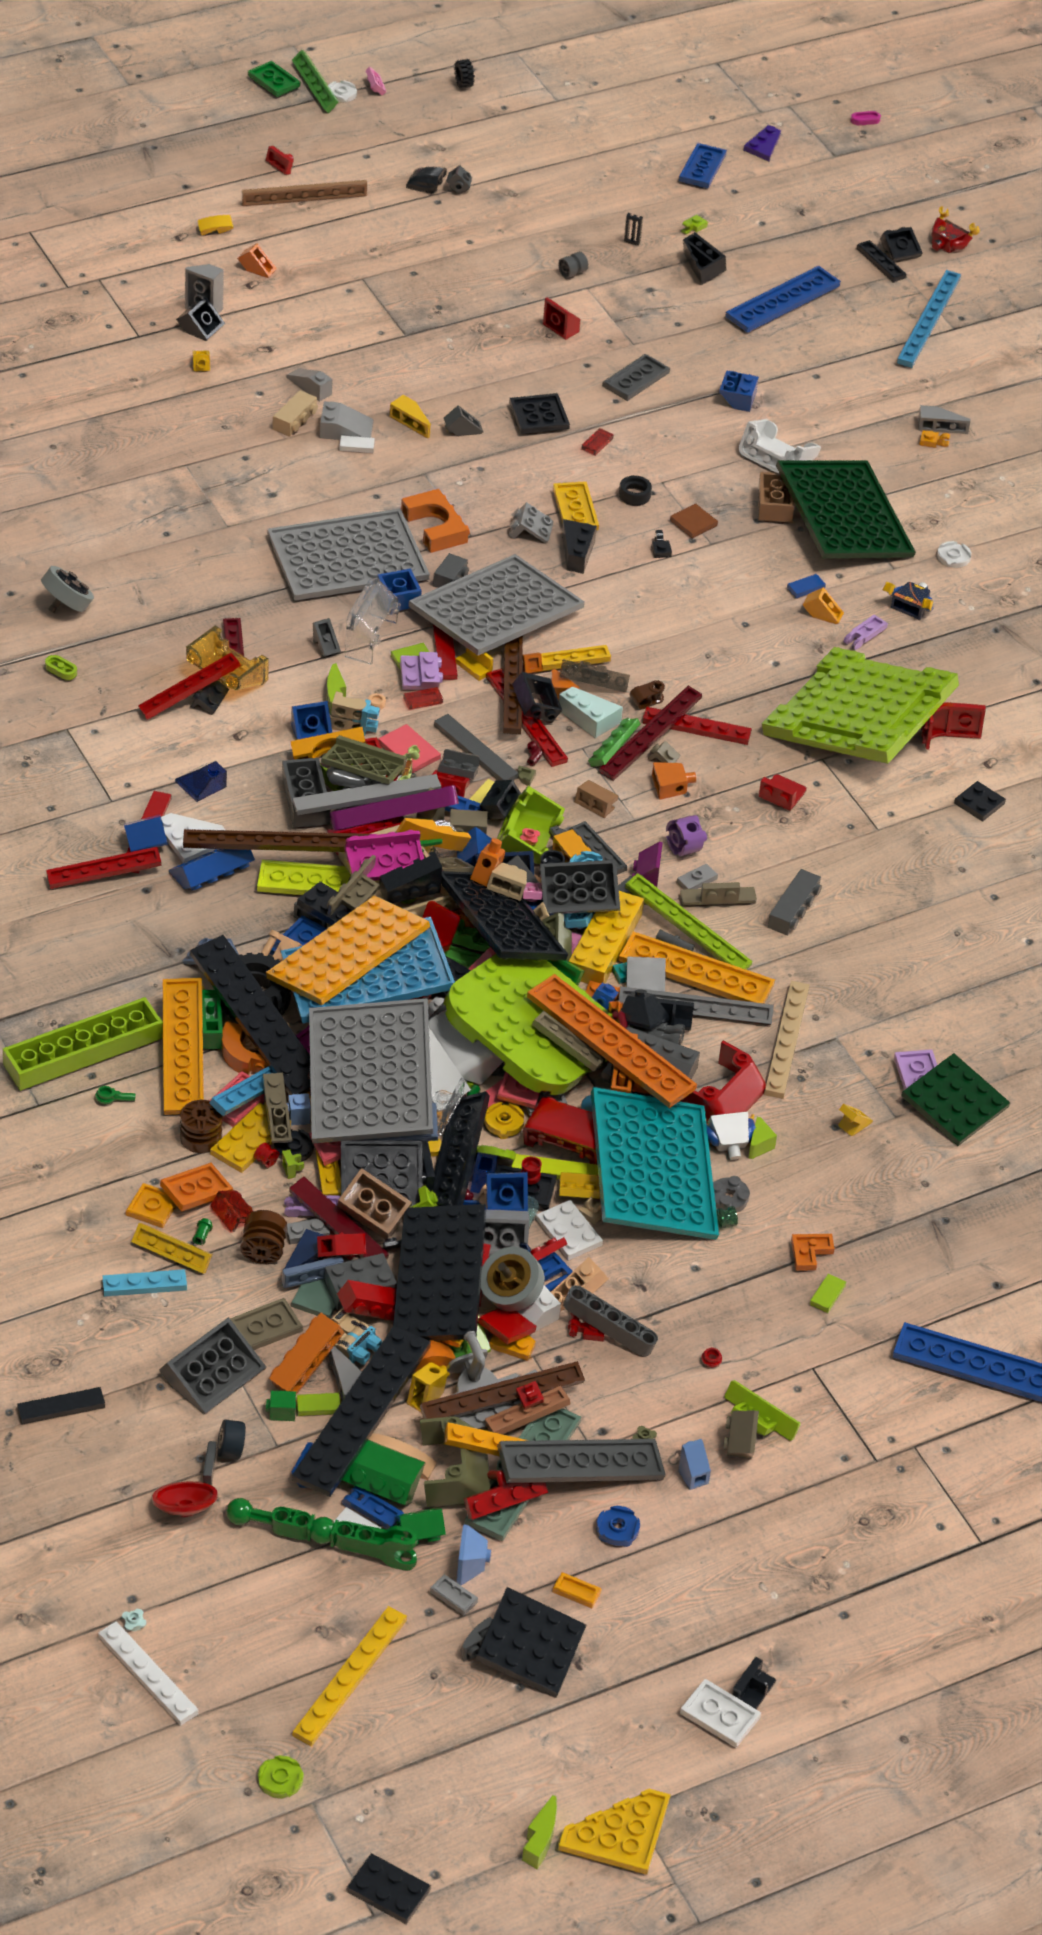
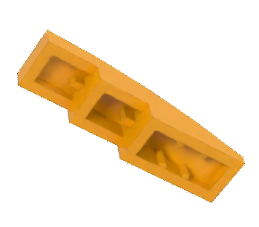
M404 818L396 830V833L408 830L420 831V841L442 839V844L432 846L456 851H463L471 839L469 833L454 832L451 826H439L433 820Z

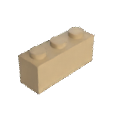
M300 390L273 416V430L290 437L303 423L307 422L310 416L317 412V397Z

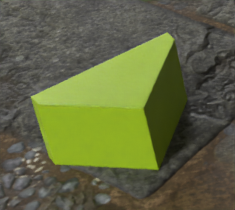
M761 1117L756 1118V1128L753 1131L750 1144L749 1159H754L775 1149L777 1135Z

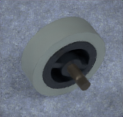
M51 566L41 579L44 587L56 597L48 608L52 613L57 610L61 603L74 610L84 612L94 599V596L89 587L78 580V577L73 572H67L57 566Z

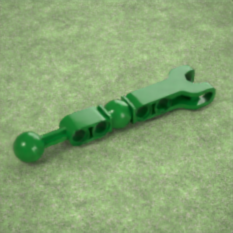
M244 1498L233 1499L227 1505V1517L230 1522L236 1525L246 1524L250 1520L272 1525V1530L277 1535L298 1540L307 1539V1541H311L312 1538L319 1544L331 1542L332 1547L335 1545L341 1550L379 1558L386 1565L395 1569L409 1571L417 1564V1555L413 1550L417 1543V1535L414 1530L409 1528L392 1526L388 1529H381L349 1521L339 1522V1520H336L334 1523L328 1517L316 1519L314 1514L310 1515L305 1511L282 1506L276 1507L272 1512L253 1508L249 1500ZM405 1537L410 1538L409 1541H403L401 1539ZM401 1557L410 1558L411 1560L406 1562Z

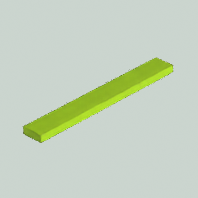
M639 873L625 884L627 890L635 896L644 898V903L719 961L746 970L752 965V960Z

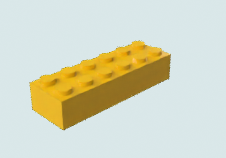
M619 891L620 911L595 912L568 961L585 971L580 982L586 984L590 980L604 984L607 982L613 965H616L620 953L642 916L644 898Z

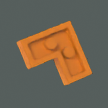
M792 1234L791 1242L796 1271L816 1270V1255L834 1254L835 1248L832 1234Z

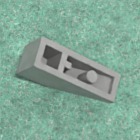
M298 368L286 375V378L308 394L317 397L319 402L332 395V378L322 371Z
M920 405L918 426L919 431L968 434L970 419L937 406Z
M334 1346L329 1352V1360L341 1400L343 1401L362 1371Z

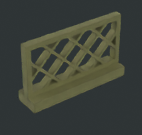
M339 735L336 738V744L321 758V763L389 785L398 775L402 776L404 774L407 757Z

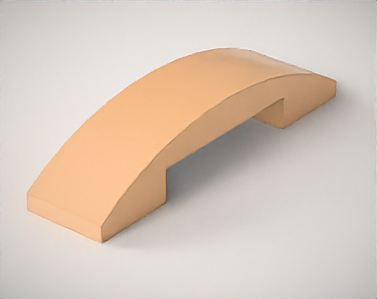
M373 1433L369 1438L373 1442L426 1462L420 1477L422 1479L428 1480L437 1465V1462L431 1457L398 1439Z

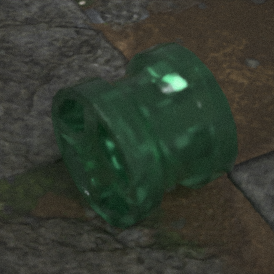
M729 1206L725 1210L722 1208L716 1210L718 1226L721 1229L726 1228L727 1225H738V1216L734 1206Z

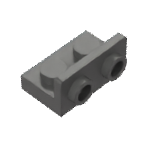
M445 749L438 772L474 779L478 773L480 756Z

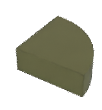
M518 766L519 780L523 784L530 786L536 775V770Z

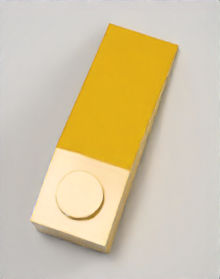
M401 395L390 403L389 417L426 438L430 437L431 424L416 401Z

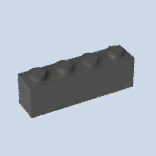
M800 869L769 914L767 928L787 936L792 929L795 930L799 919L804 917L807 907H811L815 895L818 896L821 892V876Z

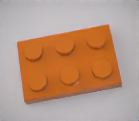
M212 1163L181 1172L160 1181L161 1188L181 1211L231 1195L233 1192V1187Z

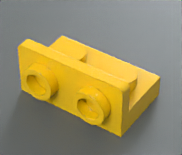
M561 1172L559 1196L600 1199L598 1175Z

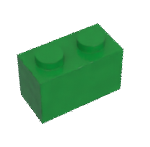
M441 1508L396 1515L397 1526L409 1528L416 1532V1544H419V1539L427 1538L428 1542L440 1540V1536L446 1535ZM405 1537V1538H403V1539H401V1540H403V1541H409L410 1538Z

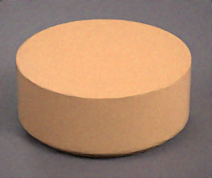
M374 693L368 697V700H371V706L379 707L380 710L385 707L386 698L384 695Z

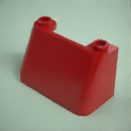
M552 1097L542 1098L523 1129L524 1145L533 1147L535 1142H538V1145L542 1146L544 1142L578 1152L580 1158L584 1159L585 1156L590 1160L589 1164L597 1165L593 1113L556 1101Z

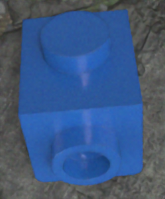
M601 983L592 998L608 1010L609 1001H614L619 992L612 985Z

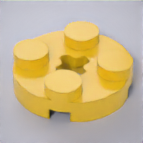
M498 1102L487 1109L484 1124L491 1133L497 1135L500 1139H507L509 1136L518 1134L523 1129L524 1113L515 1104L502 1105L503 1102Z

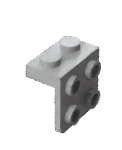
M527 502L520 509L517 508L512 515L514 518L509 526L511 528L510 537L515 539L525 529L542 542L547 543L549 541L553 526V520L549 516L543 514Z

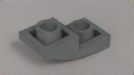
M491 1617L477 1625L464 1641L461 1656L463 1662L477 1656L492 1622Z

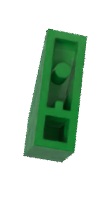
M202 990L203 1049H222L221 999L215 990Z

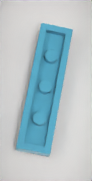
M185 1269L102 1275L104 1297L187 1291Z

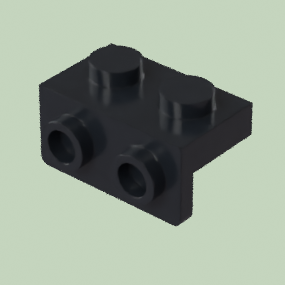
M214 681L193 695L191 698L193 702L190 707L193 709L198 704L212 715L229 689L220 681Z

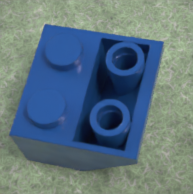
M726 370L719 393L734 409L750 412L757 393L759 377Z

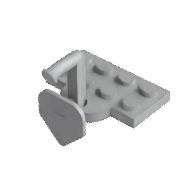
M469 1331L464 1335V1339L468 1342L472 1353L453 1359L447 1366L448 1372L460 1373L456 1386L457 1393L518 1377L517 1373L497 1379L493 1372L484 1368L488 1352L486 1349H481L474 1331ZM520 1400L458 1418L476 1429L483 1430L488 1428L485 1418L521 1402Z

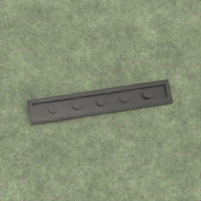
M446 714L434 721V726L463 751L480 756L479 764L497 780H515L518 778L519 773L452 716Z

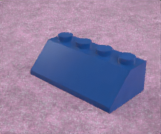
M215 849L169 869V873L183 889L191 888L193 891L202 887L201 883L207 881L209 884L217 881V876L223 874L225 877L233 874V869L239 867L241 870L249 867V862L254 861L255 858L251 850Z

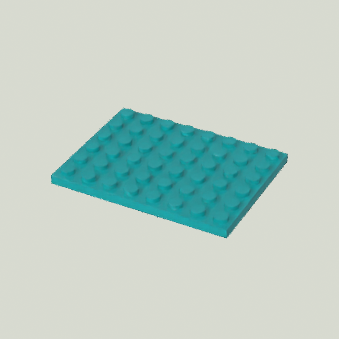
M593 1087L591 1090V1103L603 1222L716 1240L719 1236L704 1106L678 1102L671 1108H668L655 1097Z

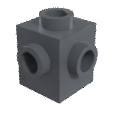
M459 165L448 173L446 182L450 185L451 189L460 194L471 187L472 176Z

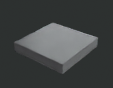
M627 957L626 987L665 992L666 958Z

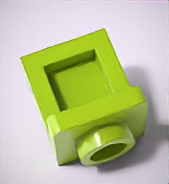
M425 1185L418 1189L420 1202L411 1207L437 1206L438 1198Z

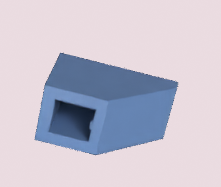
M702 1439L689 1441L682 1445L678 1472L689 1490L709 1484L711 1470Z

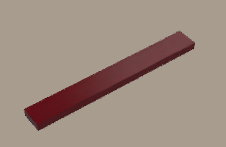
M688 685L622 746L605 765H602L599 768V773L614 781L702 699V693Z

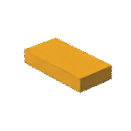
M561 1572L552 1592L592 1609L601 1594L602 1588Z

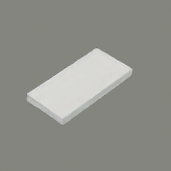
M429 1028L432 1103H436L437 1111L441 1112L471 1089Z

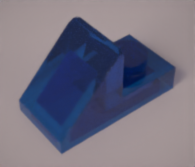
M478 1152L470 1192L480 1194L482 1187L486 1185V1174L496 1173L498 1156Z

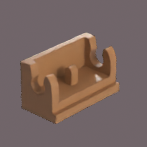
M587 780L577 788L574 802L606 818L615 809L612 804L618 800L619 795Z

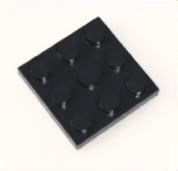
M558 393L509 398V404L521 434L570 429V423Z

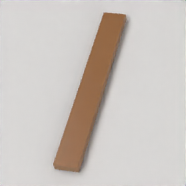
M367 180L242 190V206L367 196Z

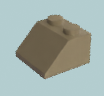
M732 1411L731 1416H727L726 1429L730 1430L729 1437L724 1438L723 1450H727V1456L752 1459L755 1451L759 1411Z

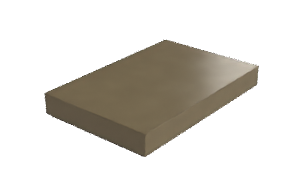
M285 1298L230 1318L253 1350L303 1331L302 1324Z

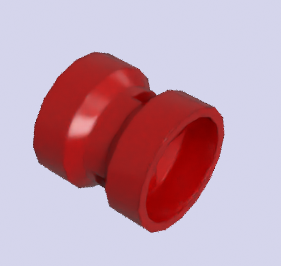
M534 1156L524 1158L521 1172H527L528 1184L531 1185L538 1183L541 1177L542 1163L540 1159Z

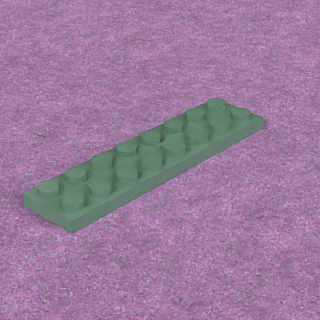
M563 1408L528 1423L519 1438L529 1441L569 1440L579 1426L581 1416ZM496 1479L490 1480V1489L499 1486ZM530 1499L473 1520L469 1519L467 1515L464 1524L503 1541Z

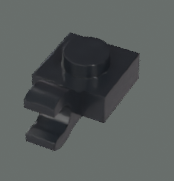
M655 530V541H652L651 546L654 558L672 557L669 540L664 541L663 530Z

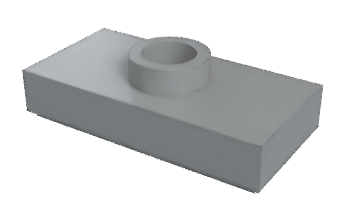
M706 863L678 877L677 883L683 889H698L702 887V883H711L717 880L718 874Z
M445 1574L430 1587V1592L463 1616L478 1603V1597Z

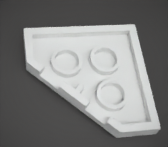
M173 813L161 817L167 842L183 863L215 850L183 848L184 829L225 830L222 825Z

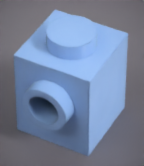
M309 1093L289 1095L287 1104L291 1126L310 1124L311 1106Z

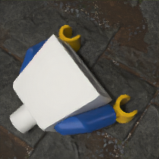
M748 1112L711 1116L707 1125L708 1141L713 1146H716L718 1151H728L730 1160L740 1159V1149L746 1148L747 1144L752 1140L753 1131L756 1128L754 1114H751V1118H748Z

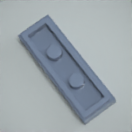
M337 1256L283 1269L282 1285L284 1288L324 1279L325 1267L343 1263L342 1256Z

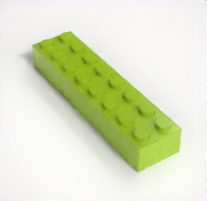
M146 997L2 1048L3 1065L21 1091L163 1039V1022Z

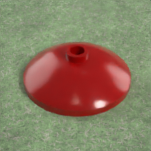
M195 1481L168 1484L157 1489L152 1495L153 1504L158 1509L181 1517H190L212 1506L218 1498L217 1489L214 1486Z

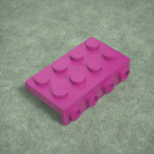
M408 830L398 833L389 832L387 834H370L368 836H351L347 838L344 849L350 875L354 871L358 872L363 861L369 859L372 855L376 856L375 866L367 874V877L373 881L380 880L381 875L400 866L405 868L414 864L413 860L417 858L419 861L424 859L420 844V831Z

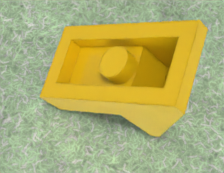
M843 1103L839 1109L844 1115L838 1126L850 1136H854L873 1122L861 1110Z

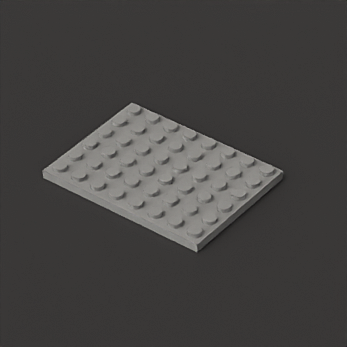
M401 509L267 529V535L294 601L377 588V574L410 568L417 581L430 579L429 571Z
M514 554L410 600L409 607L473 653L480 655L584 608L585 601Z
M428 999L309 1008L312 1143L433 1134Z

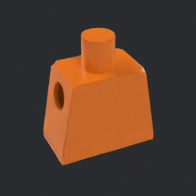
M653 763L652 779L659 800L686 794L688 783H696V773H686L682 763Z
M491 839L490 844H487L481 851L471 880L484 886L488 885L492 871L503 862L506 851L501 848V840Z

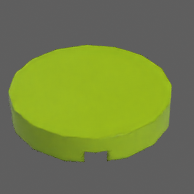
M478 1145L476 1151L477 1154L499 1159L515 1160L516 1158L514 1151L503 1150L493 1146Z
M274 1756L273 1759L265 1760L259 1768V1786L265 1794L273 1798L291 1797L300 1790L303 1784V1770L300 1764L289 1756Z

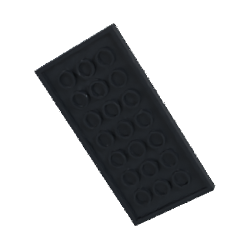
M442 871V886L499 958L504 960L513 958L518 960L566 961L568 957L566 950L523 897L519 901L486 889L487 886L471 880L472 873Z
M485 1204L411 1207L405 1211L393 1326L432 1341L465 1340L464 1335L469 1331H474L477 1338L486 1222Z

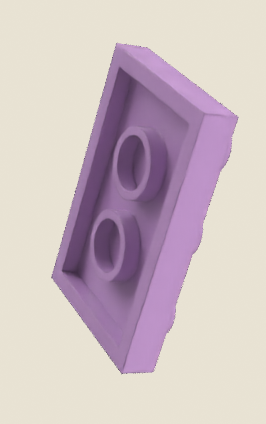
M932 1049L895 1052L894 1060L904 1090L937 1066Z

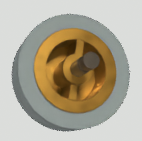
M506 1247L493 1253L482 1267V1292L495 1307L501 1310L513 1312L525 1309L534 1303L542 1292L544 1286L543 1269L535 1257L523 1248Z

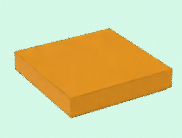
M142 1183L126 1209V1216L163 1228L177 1205L163 1189Z

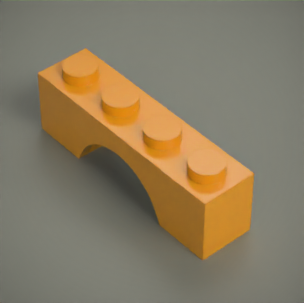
M363 727L291 741L294 760L319 758L336 744V738L339 735L366 744Z

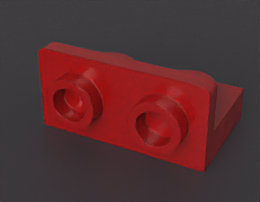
M438 770L431 774H437L441 788L455 785L457 795L465 796V790L470 784V778L438 772Z

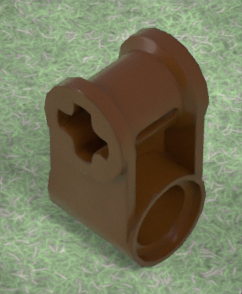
M654 680L650 683L634 687L629 695L636 706L643 710L646 707L660 704L664 701L662 693L665 690V685L662 681Z

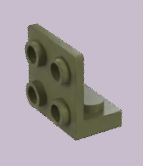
M558 912L543 919L542 922L568 953L566 960L569 961L572 956V932L564 928V915Z

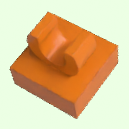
M540 652L522 655L525 673L543 671Z

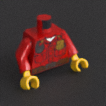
M941 206L939 208L940 216L939 218L937 217L932 227V248L934 250L942 249L947 253L965 249L972 240V236L979 234V227H976L975 223H971L969 225L970 232L947 219L943 220L949 216V210L947 208L946 212L943 213L944 208Z

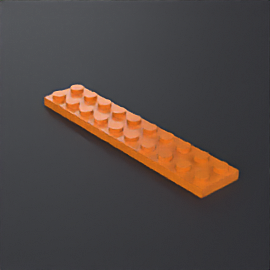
M556 974L527 992L528 999L569 1029L668 1108H671L696 1090L697 1083Z

